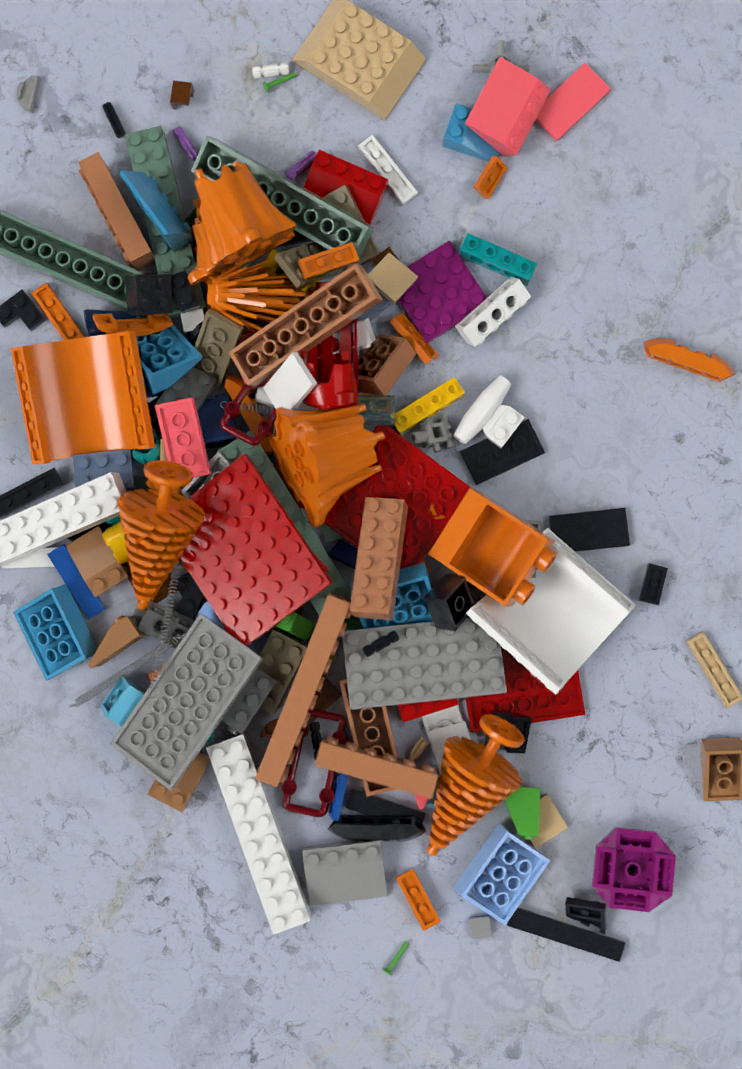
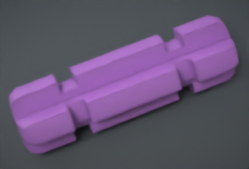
M180 126L176 127L172 131L174 136L178 139L185 152L188 153L191 161H195L199 152Z
M313 150L310 151L307 157L304 156L293 165V168L290 167L286 170L285 174L288 179H295L297 174L300 175L310 167L317 154Z

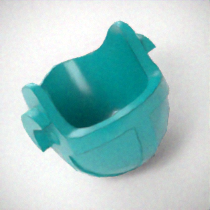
M153 430L154 448L132 449L134 459L144 465L150 461L160 460L159 434Z

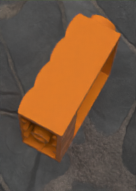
M472 488L468 490L428 553L458 575L465 576L468 582L504 606H513L515 602L523 606L536 588L529 581L537 568L545 573L557 556V552L551 549L555 542L554 539L484 493Z

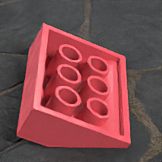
M500 57L473 106L465 125L503 156L517 155L551 89L539 78Z

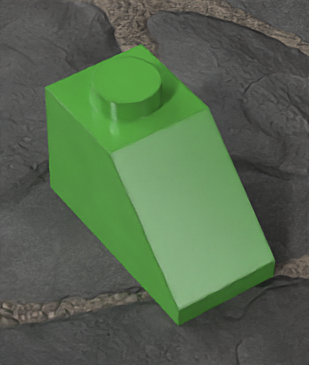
M293 612L274 627L308 642L315 623Z

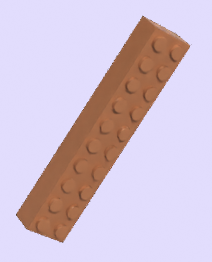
M332 591L328 594L255 779L274 787H278L279 782H284L289 770L286 764L291 765L296 749L293 747H298L303 735V731L300 729L301 727L305 729L311 715L308 713V709L313 710L318 697L315 695V692H320L325 680L322 674H327L332 659H329L330 654L335 655L339 645V641H336L338 636L342 637L347 625L344 623L345 617L349 619L351 615L350 598Z

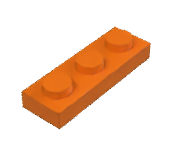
M353 242L299 259L298 264L304 279L307 280L357 263L359 257Z
M403 313L392 318L390 323L393 325L394 330L407 339L418 354L419 359L425 362L426 365L440 356L429 343H426L419 331Z
M411 868L396 876V880L423 931L441 922L414 869Z

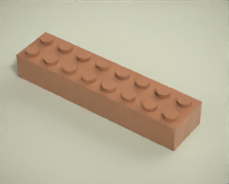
M354 264L228 353L247 385L258 386L273 376L291 353L297 352L301 356L302 350L308 352L380 303L383 299L363 266Z

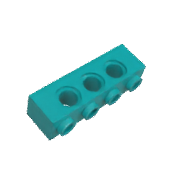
M467 233L459 251L461 258L507 278L514 277L520 279L525 286L528 285L537 265L534 261L470 233Z

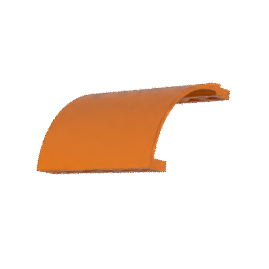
M135 330L10 348L32 465L51 463L50 461L73 457V455L128 449H150L155 447Z

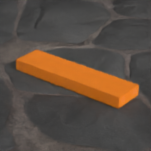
M47 282L31 293L64 340L85 337Z

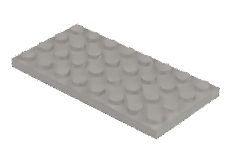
M199 614L159 672L161 675H157L159 678H155L159 682H152L159 685L151 686L157 688V690L150 689L149 696L148 690L110 744L167 789L173 790L264 658L209 618Z
M466 618L456 631L438 629L434 622L343 632L342 639L350 710L507 693L501 645L493 637L489 636L482 627L473 622L471 618ZM394 630L399 636L398 641L391 642L389 646L378 652L375 651L369 657L364 655L362 651L364 646L371 645V642L384 635L387 636L388 633Z

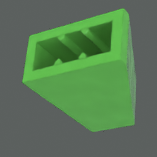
M520 787L504 799L517 834L522 835V839L534 840V836H539L540 788Z

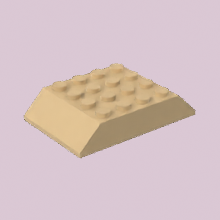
M333 0L292 61L381 119L386 120L425 63L426 58L411 40L348 0Z

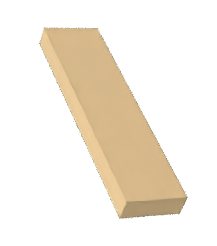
M700 632L687 640L686 643L724 706L729 708L742 700V694L705 633Z

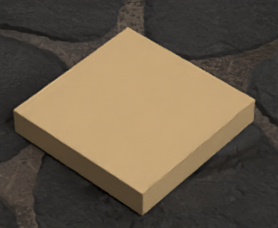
M388 253L368 274L377 291L393 304L400 299L418 278L415 273L391 253Z
M548 794L540 797L539 836H534V840H530L535 848L568 828Z

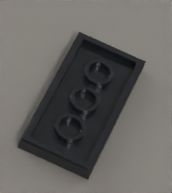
M529 419L520 423L502 448L486 438L460 451L476 486L545 453Z
M626 508L549 516L550 530L575 552L630 546Z

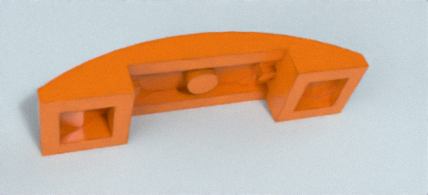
M168 313L148 315L147 318L115 320L112 314H93L92 317L98 329L105 333L111 334L135 330L136 337L160 332L173 324Z

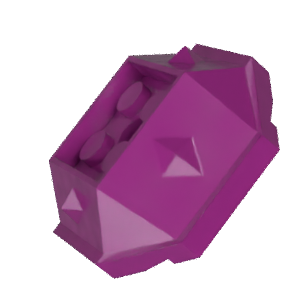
M615 827L595 847L592 887L609 908L650 912L663 901L672 897L676 855L655 831ZM631 864H635V871L633 873H628V866Z

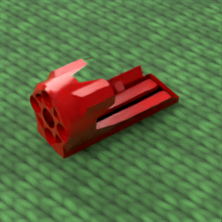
M316 282V291L328 282ZM309 291V296L315 291ZM357 318L340 329V341L331 335L322 341L321 345L318 344L308 351L307 363L304 364L317 385L305 397L303 404L323 410L358 405ZM340 348V353L333 354V352L338 351ZM305 350L301 352V358L303 359L305 357Z

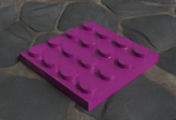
M449 240L407 266L418 278L398 301L426 343H429L455 327L487 297Z

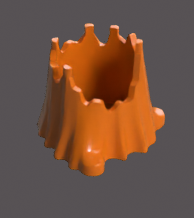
M239 161L232 163L236 170L235 173L227 165H223L221 177L216 181L208 179L202 169L194 172L197 180L194 182L200 199L193 201L196 206L197 218L194 219L195 224L192 225L197 243L196 267L187 277L191 285L209 280L210 275L218 276L247 258L248 262L246 263L252 262L295 237L293 229L297 226L296 223L284 216L270 202L246 163L240 164Z
M364 404L346 408L311 411L291 410L283 407L276 409L275 428L277 433L269 436L270 446L276 455L279 470L284 478L286 487L293 491L297 502L301 501L303 503L308 521L313 528L323 525L327 514L342 494L371 475L381 471L380 464L374 467L369 466L377 462L374 447L377 441L384 439L383 432L372 433L363 428L365 420L359 413L366 411Z

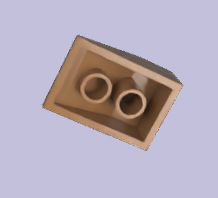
M99 526L66 545L81 576L95 597L130 575L124 564L121 565L116 560L110 546L106 545L102 537L103 531Z
M121 615L113 621L115 624L107 631L88 665L90 669L99 668L146 636L144 632L137 629L139 623L134 616Z
M740 737L701 739V771L704 801L742 800V740Z
M200 751L173 790L170 791L155 779L147 795L182 813L186 809L211 761L210 757Z

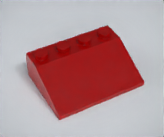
M319 149L310 168L304 188L323 198L343 185H347L364 221L371 225L387 191L388 179Z

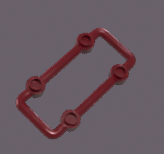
M245 383L234 401L225 404V414L220 421V426L222 430L245 443L257 446L264 437L272 435L273 423L277 418L276 408L273 409L267 420L259 422L258 434L255 438L229 425L230 419L239 416L240 404L252 387Z
M308 709V713L311 714L310 716L339 722L338 729L333 733L332 737L339 739L338 743L345 744L347 741L345 733L346 719L343 715L318 709ZM307 724L305 729L302 727L300 729L303 731V735L298 747L294 746L296 752L289 768L288 777L281 785V790L284 793L282 805L287 811L321 818L327 814L329 803L334 799L333 784L336 775L335 771L328 770L325 788L319 794L322 802L320 810L290 803L291 795L297 790L295 776L303 740L308 735L310 729Z

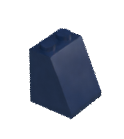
M218 394L213 399H206L198 412L206 449L226 446L238 439L222 430L220 426V421L225 414L222 407L227 402L232 401L229 395ZM230 419L228 424L237 429L236 419Z

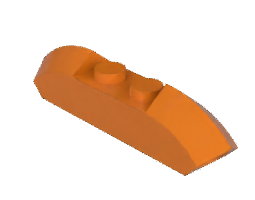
M656 338L643 342L648 358L721 382L736 374L732 367L716 354L711 353L710 357H707V354L704 352H693L683 345L675 346V340L667 338Z
M229 374L226 378L224 387L233 401L244 386V381L232 374ZM250 390L242 401L240 413L256 437L259 422L267 419L264 414L259 415L258 412L256 413L255 404L257 408L258 404L254 398H249L255 392ZM264 437L260 445L266 454L274 456L269 437Z

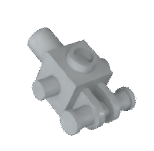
M432 417L425 419L426 425L420 428L418 432L410 434V440L413 444L421 443L423 448L433 447L434 453L441 451L440 445L444 442L447 445L446 449L456 447L452 439L454 434L450 433L452 427L448 425L447 417L438 419L439 423H433Z

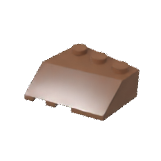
M379 334L375 338L376 340L371 343V347L363 349V354L358 357V390L386 396L401 377L406 367L411 363L416 352L406 338Z

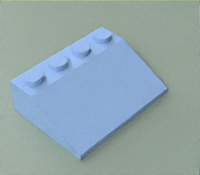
M498 823L454 888L461 897L506 925L550 860Z

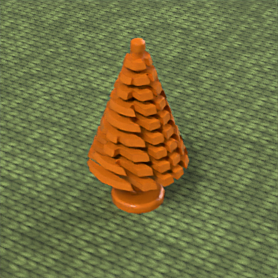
M150 461L144 467L145 476L152 482L159 484V490L148 489V492L143 489L134 490V492L128 491L124 493L125 497L121 495L118 498V510L120 512L122 530L125 533L124 539L133 578L132 583L135 588L134 593L135 597L139 599L137 603L139 610H147L149 608V601H153L163 582L168 578V574L172 572L173 566L177 564L187 545L191 542L193 535L196 534L205 519L203 517L205 515L203 509L194 501L171 492L172 487L186 486L190 484L193 478V473L189 468L172 461Z
M491 714L482 716L480 726L490 737L486 747L480 742L477 744L472 739L470 740L466 737L461 739L458 736H452V738L446 739L438 780L439 786L437 787V796L434 803L436 808L433 811L432 832L430 831L429 835L431 843L427 847L429 855L436 856L440 850L439 848H446L450 842L458 838V835L466 832L467 828H471L476 821L482 819L485 814L489 813L495 806H498L504 799L521 787L522 778L518 776L519 772L508 760L497 753L501 744L517 748L524 742L523 734L508 721Z

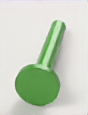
M293 72L268 84L264 81L265 91L268 93L269 88L296 77V73Z
M404 942L388 968L383 967V971L390 976L393 975L391 971L409 943Z

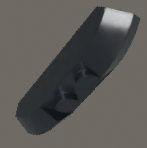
M340 815L339 820H333L328 828L333 834L353 841H358V839L365 841L376 839L404 842L415 839L426 832L422 821L414 816Z

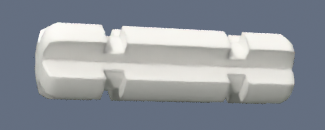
M288 63L263 65L262 68L255 66L252 68L253 77L261 78L263 75L264 77L278 76L279 73L282 75L289 74Z

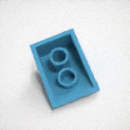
M456 103L443 138L442 146L487 162L490 161L492 156H498L499 152L465 125L472 108Z

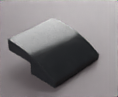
M490 710L491 715L508 721L524 736V742L520 747L511 748L501 744L499 749H505L507 753H526L532 718L512 712ZM487 734L484 743L485 747L490 740V737Z

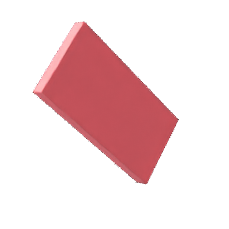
M584 63L545 100L535 120L557 142L604 98L611 88Z
M194 397L155 405L167 460L189 468L193 473V478L211 474Z

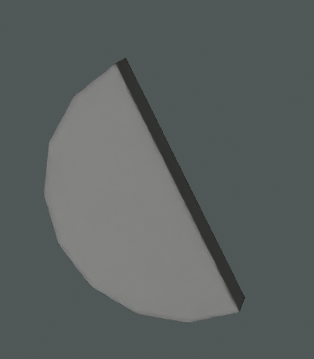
M30 76L29 79L21 82L17 89V99L25 111L32 114L40 85V76Z

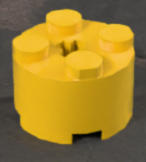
M119 521L102 533V537L106 545L110 546L113 551V556L122 565L128 562L129 557L124 539L125 533H123L122 523Z

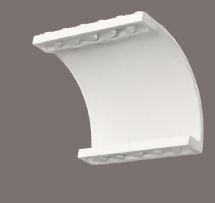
M547 528L543 533L555 540L551 549L557 552V556L545 573L537 568L536 578H531L529 581L536 586L529 600L523 606L518 602H515L513 606H504L489 595H486L472 606L466 614L471 617L473 622L482 627L489 636L493 637L503 649L512 654L519 663H522L533 676L537 677L549 690L557 694L636 605Z

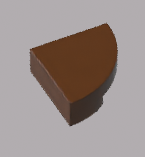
M274 719L267 723L260 737L271 738L279 719Z

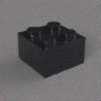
M171 274L125 275L128 314L142 316L173 313Z
M445 574L424 597L436 628L456 631L468 617L466 613L475 605L465 576Z

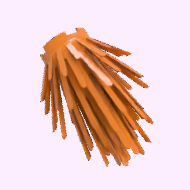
M247 258L218 276H209V279L213 281L212 284H208L207 304L215 312L257 333L258 331L255 329L261 330L262 327L236 315L262 323H271L285 312L283 311H288L295 306L294 304L299 303V299L294 297H308L309 293L284 289L296 288L294 284H283L285 281H291L287 275L268 276L265 273L247 277L267 271L270 268L259 269L261 265L269 262V260H266L248 268L240 269L241 265L248 262Z

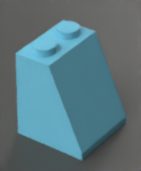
M126 676L122 680L117 681L101 704L106 718L122 727L146 693V690Z

